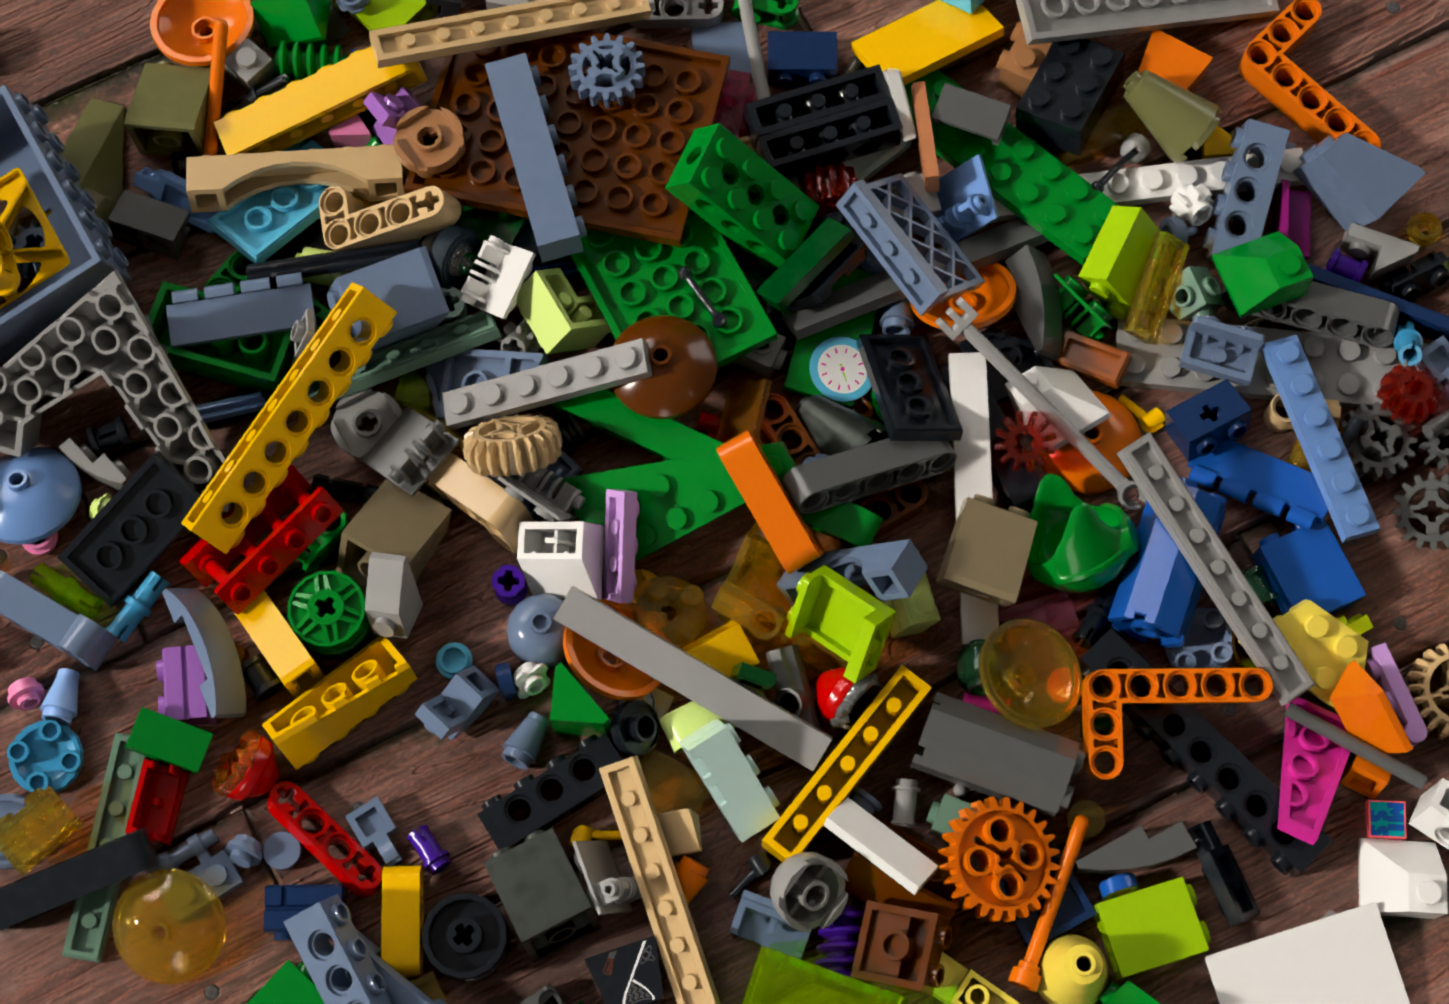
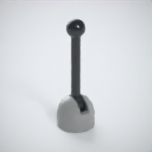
M1130 134L1120 147V154L1123 157L1099 181H1094L1091 184L1092 188L1103 192L1104 185L1126 163L1139 164L1144 161L1151 153L1149 141L1141 134Z

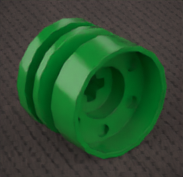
M318 571L306 576L294 587L288 600L287 617L293 631L314 655L327 660L345 659L359 652L368 643L372 634V629L364 610L366 597L360 586L349 576L337 571ZM324 607L327 609L333 607L335 609L333 615L328 613L323 615L321 611Z

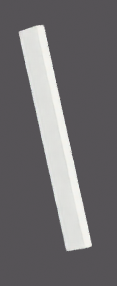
M980 352L949 353L950 397L963 429L961 440L952 441V448L957 454V460L953 464L956 520L962 502L967 497L973 499L974 495L978 494L993 499L986 358ZM959 592L962 645L1000 643L998 605Z

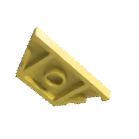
M1304 599L1292 606L1284 615H1277L1272 619L1316 684L1307 691L1335 710L1330 696L1349 663L1355 660L1365 670L1369 641L1311 600Z

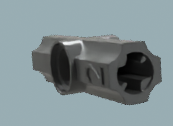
M794 644L766 652L770 671L777 674L774 683L776 694L774 695L773 703L821 730L817 715L819 707L816 700V689L809 685L799 645ZM795 696L799 701V708L794 703Z

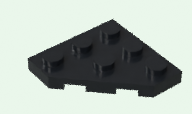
M841 211L814 218L803 242L828 217L851 228L856 237L788 306L790 312L824 303L833 293L831 287L842 275L848 277L867 257L864 252L868 246Z

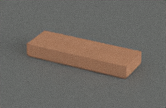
M925 81L915 82L911 85V98L925 191L927 193L940 191L939 170Z

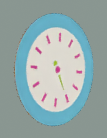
M833 337L823 341L814 350L809 365L810 376L816 388L823 395L835 401L849 402L861 398L870 390L871 384L857 347V340L848 337Z

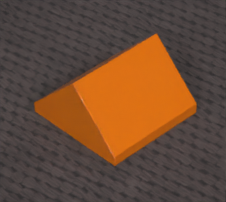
M1355 660L1349 663L1330 696V700L1347 732L1386 754L1407 753L1414 748L1384 690Z

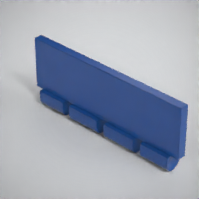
M1230 439L1218 445L1210 454L1206 456L1199 455L1188 462V467L1192 469L1188 479L1211 490L1217 481L1220 480L1222 482L1218 493L1245 504L1252 493L1256 495L1252 502V507L1279 518L1286 507L1290 509L1286 521L1307 530L1312 529L1316 520L1323 523L1329 512L1313 473Z

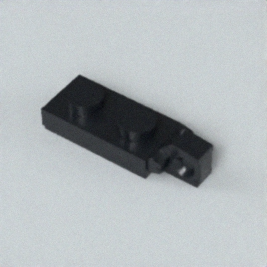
M1211 820L1188 829V833L1197 846L1194 850L1202 865L1203 875L1210 882L1219 901L1220 911L1227 918L1230 927L1260 915V910L1229 845L1223 846Z

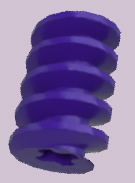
M845 905L841 915L829 927L818 930L817 936L828 942L816 946V951L826 956V958L816 960L815 967L825 973L814 976L813 982L834 986H853L851 981L856 979L850 976L855 958L853 950L857 949L858 944L855 934L860 933L862 926L856 923V919L864 917V910Z

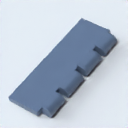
M302 272L276 276L278 289H272L270 278L266 277L240 281L242 294L239 295L235 293L234 283L204 287L206 300H200L197 288L171 292L173 305L166 306L171 347L173 349L292 330L294 322L296 320L301 321L307 308L314 310L311 285L304 284Z

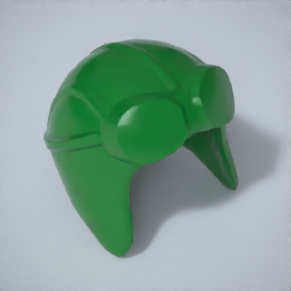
M1047 474L1042 478L1036 492L1030 519L1038 521L1027 560L1030 574L1035 580L1064 592L1082 593L1107 585L1123 571L1130 557L1140 550V540L1132 518L1114 504L1104 503L1100 506H1094L1083 502L1074 495L1069 485L1058 475Z

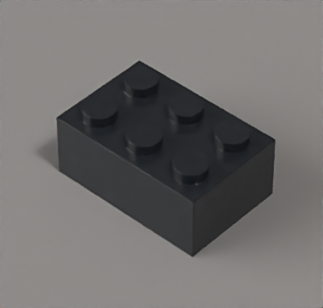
M1087 39L1054 42L1016 107V128L1029 138L1080 156L1123 79L1124 53Z

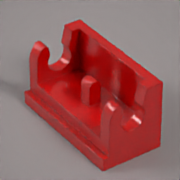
M144 759L125 834L145 827L151 842L171 846L189 772L175 765H170L169 767L160 765L153 760Z

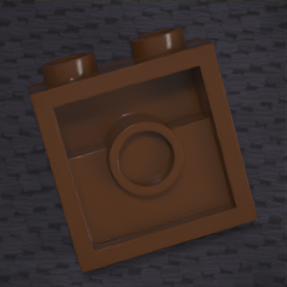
M867 900L850 977L892 986L900 990L933 996L934 987L940 988L944 980V966L939 964L942 949H948L952 942V927L947 926L949 919L937 913Z

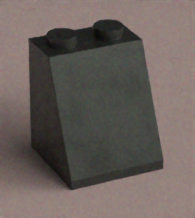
M553 828L547 831H535L525 838V842L513 848L505 847L499 849L491 855L490 860L484 862L511 922L533 963L602 928Z

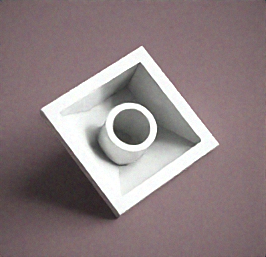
M1034 366L1022 373L1082 434L1111 417L1107 408L1073 370ZM1010 382L1004 384L1014 411L1049 454L1069 443Z
M1373 838L1358 839L1359 907L1376 902L1381 916L1436 919L1448 914L1447 874L1436 843Z

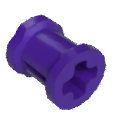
M1335 247L1325 270L1360 282L1369 262L1366 260L1359 262L1341 254V249Z
M503 565L494 572L492 586L499 601L506 605H517L526 597L528 591L524 574L519 571L518 567ZM508 579H514L516 585H512L511 591H505L504 588L508 584Z

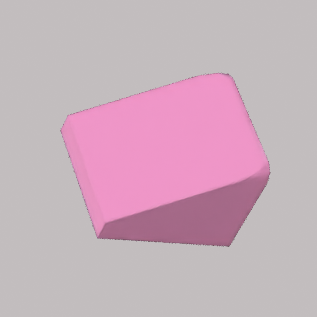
M359 115L343 121L328 131L334 148L347 146L362 147L372 139L369 130Z

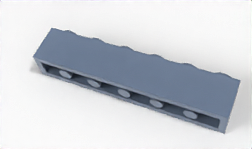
M526 53L486 63L485 68L542 263L583 252L581 238L587 236L582 215L574 216L572 207L577 206L578 202L573 185L565 186L563 176L569 175L564 155H556L554 146L560 145L555 125H547L545 116L551 115L546 95L538 96L536 87L541 86L542 83L537 65H529Z

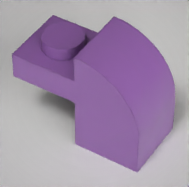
M401 86L396 95L370 92L363 102L377 120L371 129L383 144L393 145V138L397 131L395 127L400 118L408 111L422 106L414 95L403 86Z

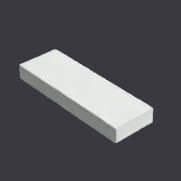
M849 797L824 822V826L914 895L928 882L939 867Z

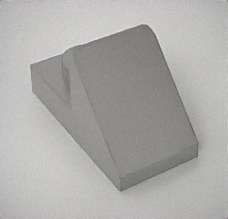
M1351 223L1342 237L1339 248L1348 251L1350 255L1356 258L1372 259L1365 282L1369 283L1407 266L1417 254L1420 245Z

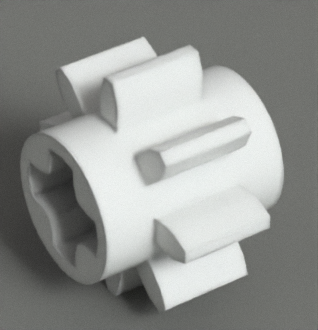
M1202 183L1196 188L1192 184L1180 186L1171 197L1172 205L1169 206V209L1173 212L1172 216L1182 218L1185 224L1189 222L1191 226L1204 224L1213 213L1212 205L1214 201L1210 198L1212 193Z

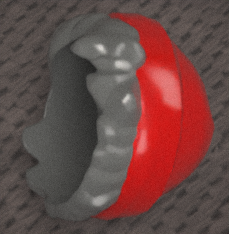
M846 667L823 672L818 677L816 683V700L822 718L832 728L850 730L851 727L849 725L857 722L861 717L864 704L868 701L869 697L876 698L879 694L878 689L881 688V685L877 680L878 675L876 673L868 674L854 684L843 676Z

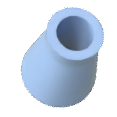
M68 668L58 669L57 676L40 706V710L43 712L42 720H55L67 726L71 725L72 719L77 717L79 672Z

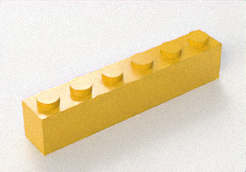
M371 46L354 51L348 58L333 65L323 66L317 73L309 77L292 81L286 88L278 92L261 96L249 106L240 110L230 111L222 119L213 123L226 155L282 151L367 110L368 108L363 102L370 92L396 95L401 86L409 90L427 81V78L419 61L378 68Z
M901 665L762 839L761 846L780 862H783L792 855L805 852L825 827L824 822L826 818L850 796L854 788L858 786L926 700L932 687L904 665Z

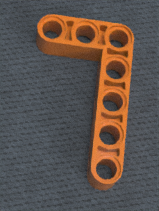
M1294 0L1248 44L1239 62V74L1318 144L1329 135L1335 139L1347 132L1381 149L1380 138L1374 131L1288 58L1310 36L1322 13L1321 4L1317 0ZM1297 15H1303L1308 20H1302ZM1275 36L1283 38L1285 42H1279L1275 39ZM1251 58L1259 59L1263 64H1256ZM1277 80L1284 81L1289 86H1282L1277 82ZM1303 103H1309L1313 105L1315 109H1309L1305 107ZM1329 125H1335L1341 132L1332 130Z
M1260 668L1101 669L1091 672L1082 682L1083 751L1086 752L1083 761L1084 768L1089 776L1098 780L1113 779L1122 771L1124 763L1122 704L1254 703L1269 697L1273 689L1272 678L1268 672ZM1249 675L1255 677L1260 685L1259 691L1255 696L1248 694L1244 688L1245 679ZM1098 676L1107 679L1110 685V691L1104 698L1099 697L1093 691V681ZM1135 676L1143 678L1147 683V692L1143 697H1138L1131 691V681ZM1173 676H1178L1184 682L1185 690L1180 697L1174 696L1169 691V680ZM1210 676H1216L1222 683V691L1218 696L1211 695L1207 690L1206 683ZM1099 714L1107 716L1111 722V729L1105 736L1100 735L1094 729V720ZM1100 752L1107 753L1112 760V767L1105 774L1099 772L1094 763L1096 756Z

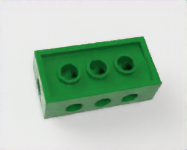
M720 123L694 129L665 187L667 191L765 269L780 267L800 247L820 207Z

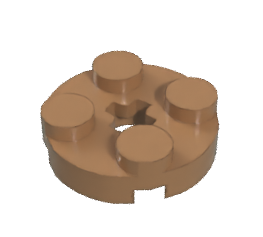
M429 106L414 108L404 114L395 127L397 131L393 138V146L399 161L404 167L416 172L417 175L423 178H430L434 174L448 170L466 152L465 134L460 120L453 112L440 107L441 110L430 109ZM425 135L431 138L438 136L434 144L430 146L423 145V137Z

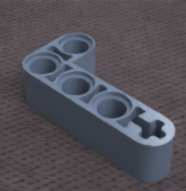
M0 570V615L87 667L97 671L117 639L91 619L82 614H75Z

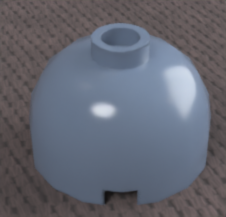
M541 593L528 596L515 606L509 615L506 633L510 649L518 660L523 663L530 661L537 664L544 663L547 667L550 666V668L566 661L563 648V634L566 626L553 619L563 602L562 599L555 595Z

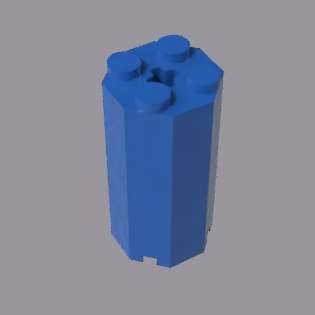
M1180 477L1219 537L1226 515L1225 505L1227 499L1219 494L1207 493L1197 488L1198 484L1195 481ZM1146 501L1137 528L1140 550L1130 557L1128 564L1124 568L1108 620L1113 622L1112 627L1114 630L1136 641L1147 643L1148 638L1159 639L1157 646L1183 647L1203 585L1148 501Z

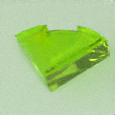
M415 371L401 375L394 398L395 401L400 405L430 411L431 397L424 379Z

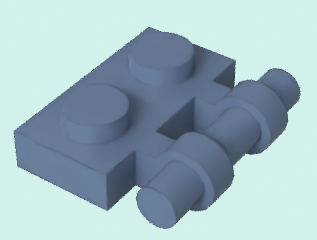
M212 828L201 835L193 834L186 839L188 843L170 854L167 851L158 856L160 863L146 870L152 881H155L164 874L171 881V883L159 889L158 892L178 924L183 923L245 884L235 864L229 860V855L225 850L220 851L214 856H211L207 848L219 841ZM196 855L201 864L182 875L177 866Z

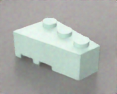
M715 718L678 743L736 837L741 842H744L780 818L775 809L780 803L769 786L762 787L757 778L760 770L749 754L744 756L738 746L741 740L730 723L724 724Z

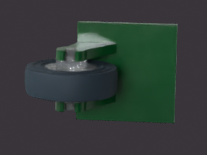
M463 206L459 220L440 233L429 253L440 286L446 289L461 287L464 285L467 277L472 276L469 273L471 269L486 273L487 269L474 263L476 259L487 265L490 264L478 257L484 240L488 241L490 235L503 240L504 243L516 246L529 218Z

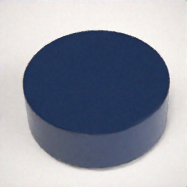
M509 662L497 664L495 671L502 698L505 701L517 698Z

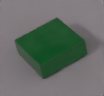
M741 662L733 666L730 677L739 683L764 691L774 686L777 674Z

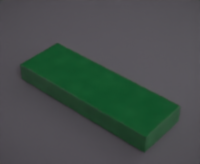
M828 217L755 292L762 301L783 312L856 236L851 228Z

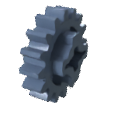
M605 33L602 41H598L593 35L591 36V45L587 46L581 42L579 44L580 54H571L572 65L568 66L572 89L578 90L581 100L589 96L591 106L593 107L599 101H604L605 108H609L611 101L614 100L622 106L624 105V96L627 95L629 98L634 99L636 97L634 87L643 88L644 86L642 77L646 76L643 54L641 51L636 52V46L633 41L625 45L623 35H619L615 41L610 39L609 33ZM629 64V65H630V71H629V74L626 76V75H625V72H627V67H626V66ZM588 65L590 68L587 70L588 75L585 77L584 72Z

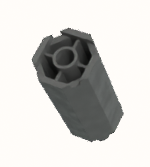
M936 692L910 765L911 768L997 799L1009 797L1011 804L1022 801L1024 802L1025 809H1035L1036 813L1053 818L1057 813L1062 815L1064 808H1068L1074 791V787L1068 785L1069 781L1074 779L1076 773H1079L1086 754L1085 751L1079 750V742Z

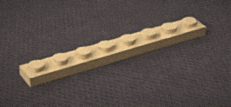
M537 0L370 30L369 39L377 67L383 68L650 19L651 8L648 0Z
M638 755L599 768L677 1004H721Z

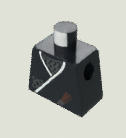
M654 936L585 959V963L606 1004H658L665 1001L657 944Z

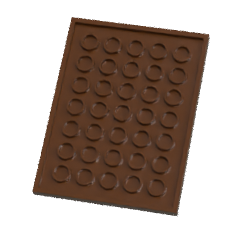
M461 8L459 14L476 12L477 10ZM584 30L445 56L430 109L441 110L440 107L450 110L458 117L465 134L466 152L451 168L434 174L430 178L420 177L416 172L409 170L404 186L405 193L407 194L427 186H436L455 197L460 202V205L529 218L485 68L486 63L526 53L529 65H537L542 85L536 87L538 96L545 94L551 113V115L545 116L547 125L554 124L560 145L554 146L556 155L563 154L569 175L563 176L565 186L572 184L578 205L572 207L574 216L582 215L585 228L588 230L681 247L691 209L667 191L665 187L694 129L715 123L731 64L730 56L623 37L625 45L633 41L636 46V52H642L646 76L642 77L643 88L634 87L636 95L634 99L626 95L623 97L624 105L620 106L614 100L611 101L609 108H605L604 101H599L595 107L591 106L589 96L581 100L578 90L572 89L568 66L572 65L571 54H580L579 44L582 42L587 46L591 45V36L593 35L598 41H602L604 33ZM610 35V39L613 41H615L618 37L615 35ZM629 64L626 66V67H627V72H625V75H626V76L629 74V71H630V65H629ZM588 65L584 72L585 77L588 75L587 70L590 68ZM425 135L423 137V145L430 146L434 144L438 136L431 138Z

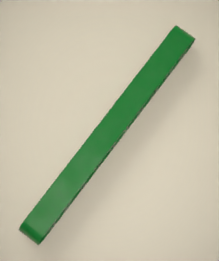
M607 389L548 404V406L560 412L569 413L573 418L666 461L717 452L716 448L724 444L672 419H652L638 415L623 405L615 393ZM852 502L812 514H802L798 510L806 525L809 524L812 529L850 547L871 545L883 521L877 514Z

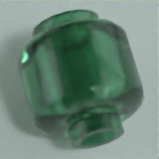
M976 639L969 642L967 646L961 648L957 653L958 684L970 695L991 696L1004 684L1003 651L996 645L990 644L989 641L984 639Z

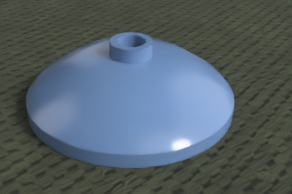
M33 447L22 457L7 454L0 458V542L15 545L34 543L53 535L72 518L81 500L82 482L76 467L65 455L53 449Z

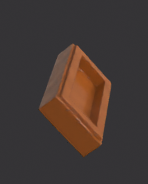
M1066 330L1062 338L1061 357L1056 361H1051L1054 366L1065 370H1073L1078 375L1118 389L1133 357L1127 351Z

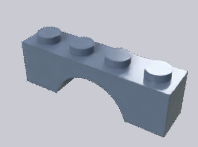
M911 539L825 551L821 557L790 575L785 571L776 585L792 607L798 595L796 587L801 577L807 572L812 573L821 566L826 565L857 586L870 585L880 601L910 598L928 566Z

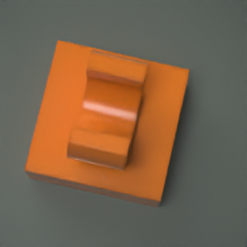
M1357 755L1343 772L1340 784L1374 800L1388 784L1391 773Z

